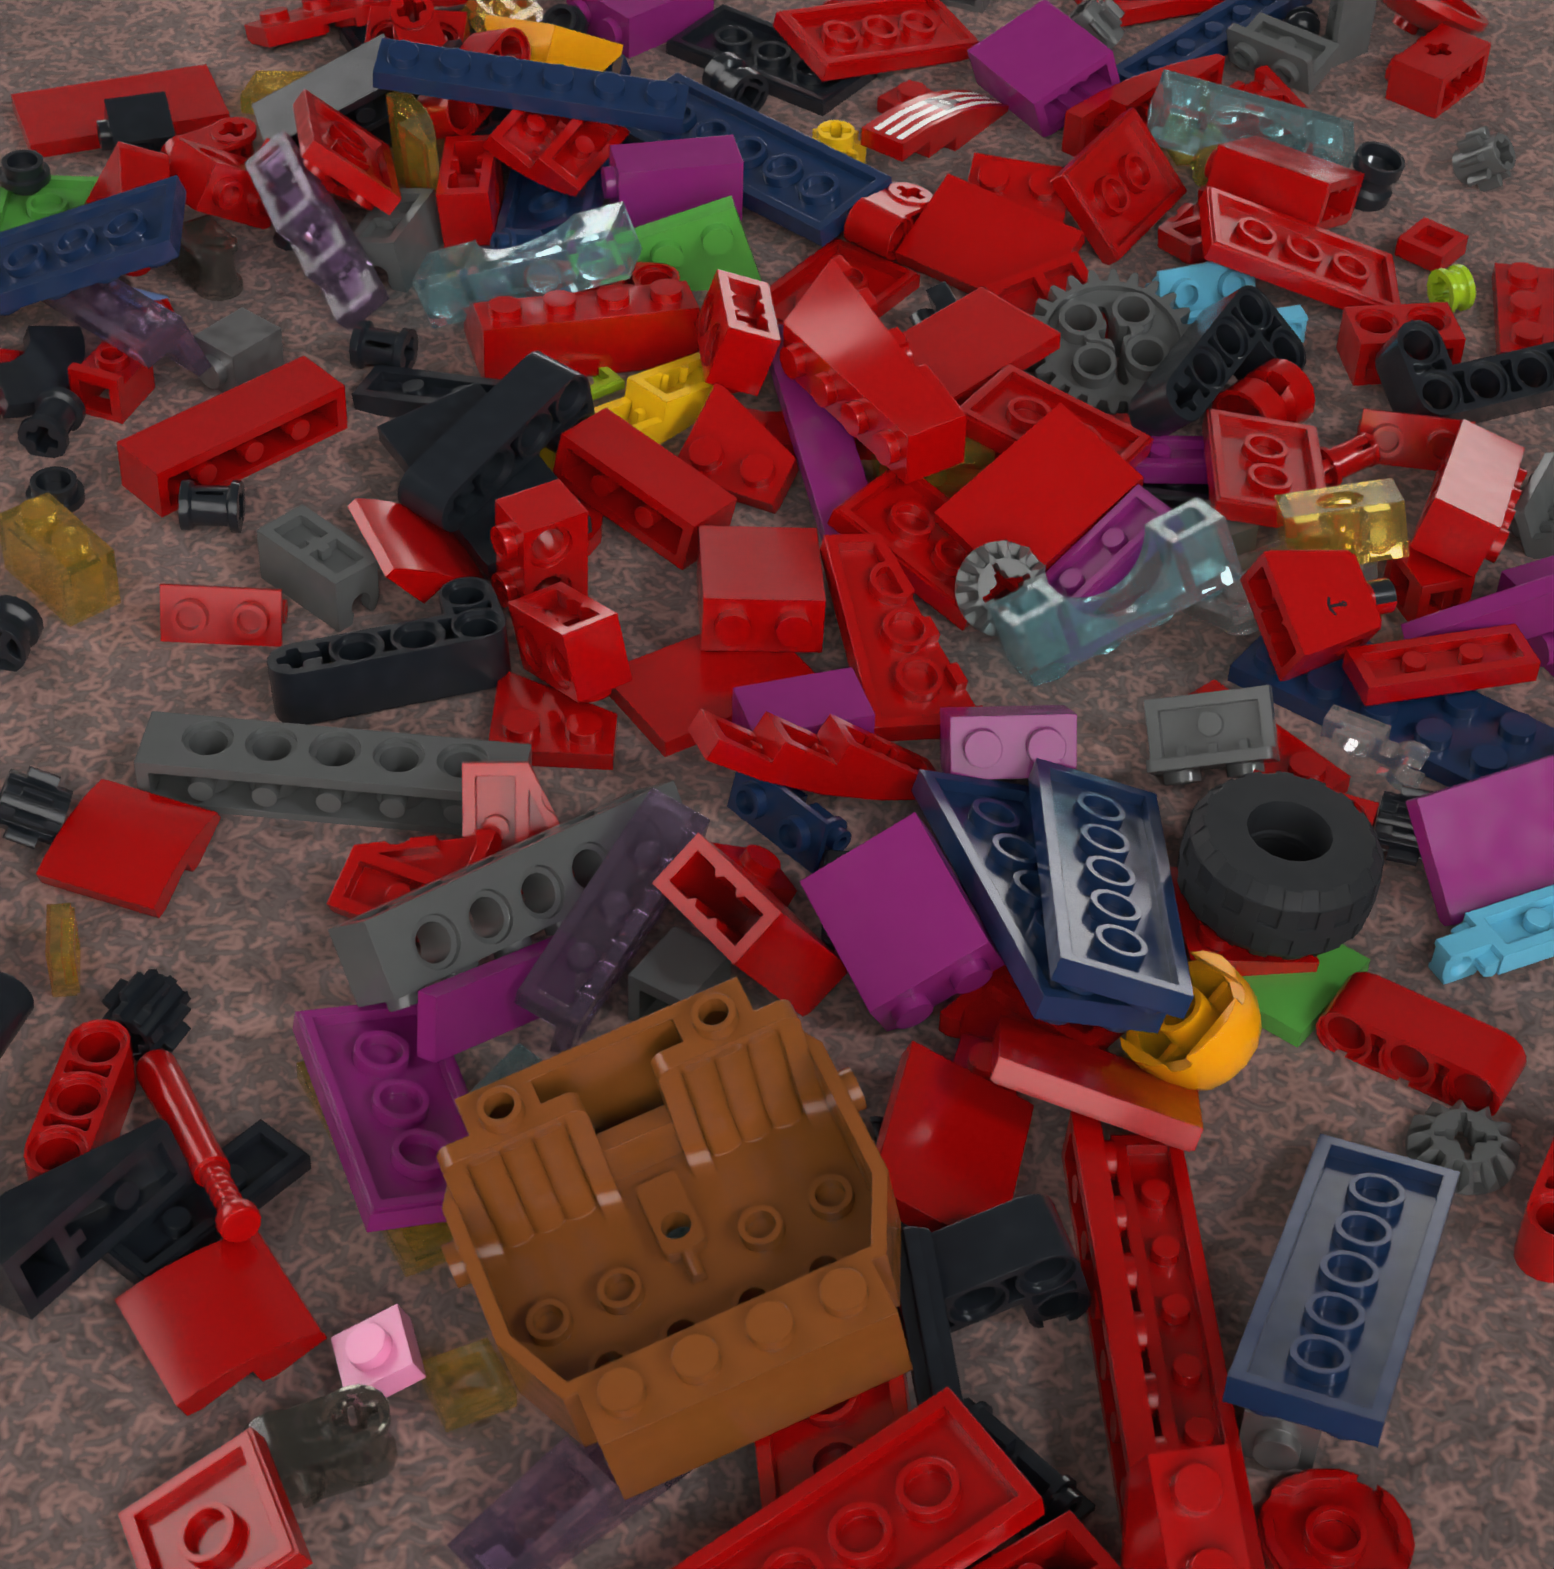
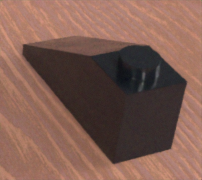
M160 1118L154 1119L14 1187L0 1196V1305L32 1320L193 1177L167 1121Z

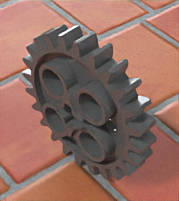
M1111 269L1107 281H1100L1094 270H1089L1087 283L1081 284L1072 275L1068 276L1066 290L1064 291L1052 285L1049 290L1048 300L1038 298L1034 315H1031L1061 333L1060 349L1025 370L1035 372L1034 377L1104 413H1129V404L1132 398L1191 326V324H1187L1191 310L1188 307L1174 309L1177 296L1174 292L1162 297L1156 295L1159 282L1156 280L1145 288L1138 286L1139 276L1135 272L1129 277L1127 282L1119 281L1116 269ZM1101 312H1103V313L1105 314V316H1106V319H1107V322H1108V328H1107V323H1106L1105 317H1104V319H1103V316H1102V313H1101ZM1106 328H1107V337H1108V339L1105 338ZM1116 357H1119L1118 365L1116 364ZM1116 366H1117V374H1118V377H1120L1121 382L1123 383V385L1118 382V379H1117V376H1116V373H1115Z

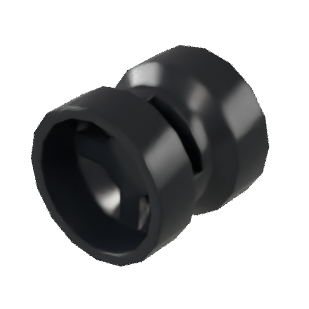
M724 52L718 54L708 63L702 75L703 85L756 111H759L767 100L769 94L767 79L755 69L748 67V64L735 53Z
M1367 141L1358 147L1352 160L1354 170L1365 173L1354 208L1364 212L1379 211L1388 204L1392 196L1391 185L1399 180L1405 168V159L1395 148L1385 143Z

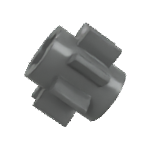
M1084 0L1069 15V18L1110 49L1121 40L1125 33V30L1120 26L1122 24L1120 19L1125 12L1113 0Z
M1483 126L1465 133V139L1457 142L1458 149L1453 153L1452 165L1455 175L1461 183L1467 184L1469 187L1478 184L1479 190L1486 192L1503 186V179L1511 177L1510 170L1515 166L1516 154L1513 144L1506 135L1499 132L1490 135L1488 127Z

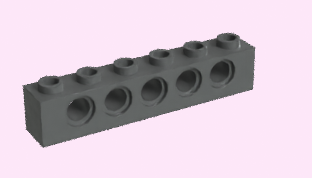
M152 711L134 760L137 789L220 814L462 835V762L529 761L532 766V744Z
M674 780L636 789L328 929L358 1007L386 1002L389 1012L397 1011L418 1003V990L425 988L426 985L439 979L443 981L480 966L478 960L491 954L497 959L533 944L530 935L543 929L546 936H550L576 927L584 922L580 911L593 905L596 912L621 905L633 898L630 887L641 882L644 888L654 887L652 882L695 835ZM521 889L524 893L525 903L522 899ZM469 912L473 918L474 929H472L470 924ZM416 936L421 944V956L416 949Z

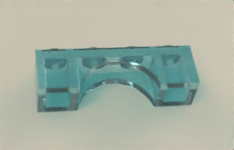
M1166 69L1163 70L1148 109L1147 128L1160 147L1193 156L1207 146L1252 136L1265 138L1347 168L1350 167L1355 156L1354 122L1351 120Z
M621 201L573 214L551 232L518 246L491 250L480 247L476 240L428 252L412 283L434 329L465 321L472 303L490 301L498 296H513L516 298L543 296L553 290H565L574 293L629 279L640 256L642 247L625 204Z
M1196 497L1145 524L1143 546L1135 565L1126 577L1111 589L1091 597H1069L1058 593L1040 578L988 606L1008 661L1017 672L1036 687L1042 683L1062 678L1070 668L1095 655H1103L1115 650L1122 641L1147 628L1165 624L1172 618L1173 614L1198 601L1218 596L1226 586L1240 580L1243 572L1225 516Z

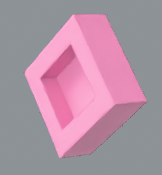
M398 1304L331 1337L345 1398L356 1409L371 1406L426 1378L411 1318Z

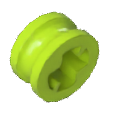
M1455 264L1447 269L1439 268L1431 271L1427 280V295L1430 303L1448 302L1453 313L1456 309L1461 312L1473 306L1476 297V286L1469 269L1462 264Z

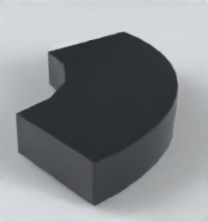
M28 325L23 339L25 353L10 362L0 363V412L3 419L33 415L35 413L36 399L39 393L47 387L59 386L70 390L67 368L72 362L81 364L85 358V342L80 326Z

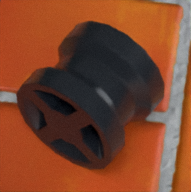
M0 596V670L13 672L18 671L24 666L30 654V648L37 643L44 629L43 619L37 609L27 601L16 596Z

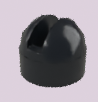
M1298 6L1287 13L1284 22L1319 36L1320 20L1317 13L1311 7Z

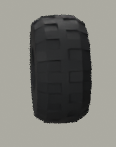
M1260 771L1247 773L1240 778H1236V780L1230 779L1223 784H1219L1209 790L1207 795L1200 801H1197L1185 827L1179 850L1177 882L1181 894L1184 895L1190 905L1189 908L1194 912L1197 919L1204 926H1209L1217 933L1218 937L1225 940L1229 945L1239 946L1248 950L1250 954L1265 958L1268 955L1282 957V960H1295L1312 954L1315 957L1337 949L1341 944L1349 939H1353L1361 931L1379 891L1384 866V853L1379 844L1378 835L1364 812L1360 813L1355 808L1353 801L1341 792L1337 793L1326 787L1325 783L1315 779L1294 776V773L1277 771L1276 773L1262 774Z

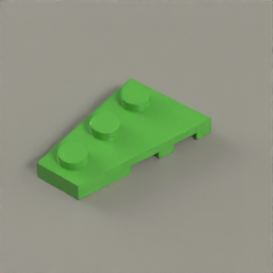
M732 195L581 246L583 260L654 262L670 265L679 272L680 281H687L691 291L709 290L717 269L762 281Z

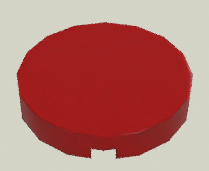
M1339 1468L1307 1469L1283 1478L1271 1490L1270 1497L1263 1503L1257 1520V1529L1265 1569H1409L1415 1550L1411 1521L1395 1497L1378 1484L1375 1491L1368 1485L1357 1482L1358 1474Z

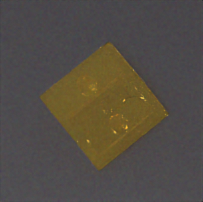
M390 92L386 94L397 180L405 185L406 188H434L436 193L440 168L433 122L423 105L411 93Z

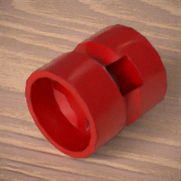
M1274 358L1263 363L1248 373L1245 378L1236 381L1220 392L1213 400L1211 409L1302 424L1314 412L1316 399L1309 378L1296 364L1286 359Z

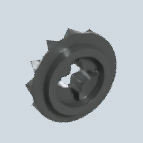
M1008 540L990 542L979 546L964 559L956 576L955 596L960 612L969 624L987 635L1008 637L1028 631L1045 614L1044 608L1047 598L1052 591L1048 585L1045 573L1046 565L1037 559L1031 552L1030 547L1021 546ZM996 572H999L1004 579L1022 576L1023 581L1018 583L1019 587L1011 592L1014 600L1013 605H1009L1004 598L989 599L984 602L983 597L990 594V590L997 585L994 577Z
M1460 1098L1451 1108H1446L1433 1101L1424 1115H1414L1406 1135L1405 1149L1409 1158L1460 1171L1455 1193L1481 1195L1502 1188L1513 1178L1518 1167L1521 1144L1512 1139L1511 1123L1495 1122L1492 1120L1489 1106L1475 1112L1468 1110ZM1457 1132H1463V1137H1467L1468 1144L1474 1147L1469 1160L1465 1159L1464 1151L1460 1150L1458 1141L1454 1140Z

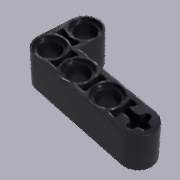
M1245 285L1207 307L1199 314L1132 398L1128 414L1131 424L1134 428L1150 436L1161 437L1170 435L1200 418L1233 375L1239 381L1263 363L1274 358L1286 359L1296 364L1301 370L1304 369L1306 364L1304 345L1266 295L1252 285Z
M1411 320L1404 323L1376 354V371L1391 409L1394 412L1465 419L1480 423L1554 405V341L1453 365L1437 329L1425 321Z
M539 351L528 354L408 468L399 484L397 492L399 503L445 531L454 532L460 529L544 447L557 453L561 434L595 414L587 376Z
M460 577L447 582L439 590L441 615L290 643L275 649L267 657V668L277 718L283 723L308 725L497 687L498 680L507 675L509 671L511 672L506 618L493 586L489 581L482 578Z
M1042 1194L1021 1196L932 1232L951 1333L1021 1304L1029 1322L1035 1328H1043V1321L1063 1316H1066L1069 1321L1077 1320L1087 1312L1091 1305L1092 1296L1079 1260L1056 1207L1049 1196ZM898 1306V1307H897V1311H898V1315H899L900 1322H901V1326H902V1330H903V1325H902V1320H901V1314H900V1308H899V1306Z

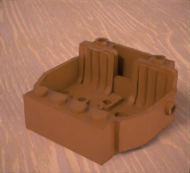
M736 976L454 1099L469 1135L442 1147L436 1154V1159L447 1183L442 1211L454 1238L453 1241L441 1246L449 1269L459 1289L472 1283L496 1345L519 1392L585 1448L597 1442L599 1443L624 1500L913 1370L896 1307L900 1306L901 1220L888 1169L859 1114V1111L867 1108L864 1095L851 1068L848 1066L837 1071L823 1042L803 1031L801 1021L789 1000H777L757 1010H753ZM677 1228H690L689 1232L681 1238L671 1239L667 1237L671 1231Z

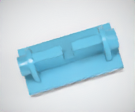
M1211 261L1156 271L1157 276L1152 280V282L1155 280L1159 282L1156 295L1162 297L1174 292L1177 294L1174 309L1188 307L1191 311L1206 309L1245 285L1256 287L1255 277Z

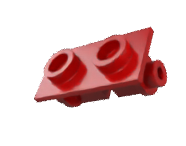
M1363 408L1362 418L1358 422L1357 434L1368 432L1374 438L1372 442L1362 447L1363 450H1366L1378 444L1380 450V461L1378 464L1437 471L1462 420Z
M163 583L159 585L160 636L163 642L282 646L283 623H287L288 601L287 599H282V589Z

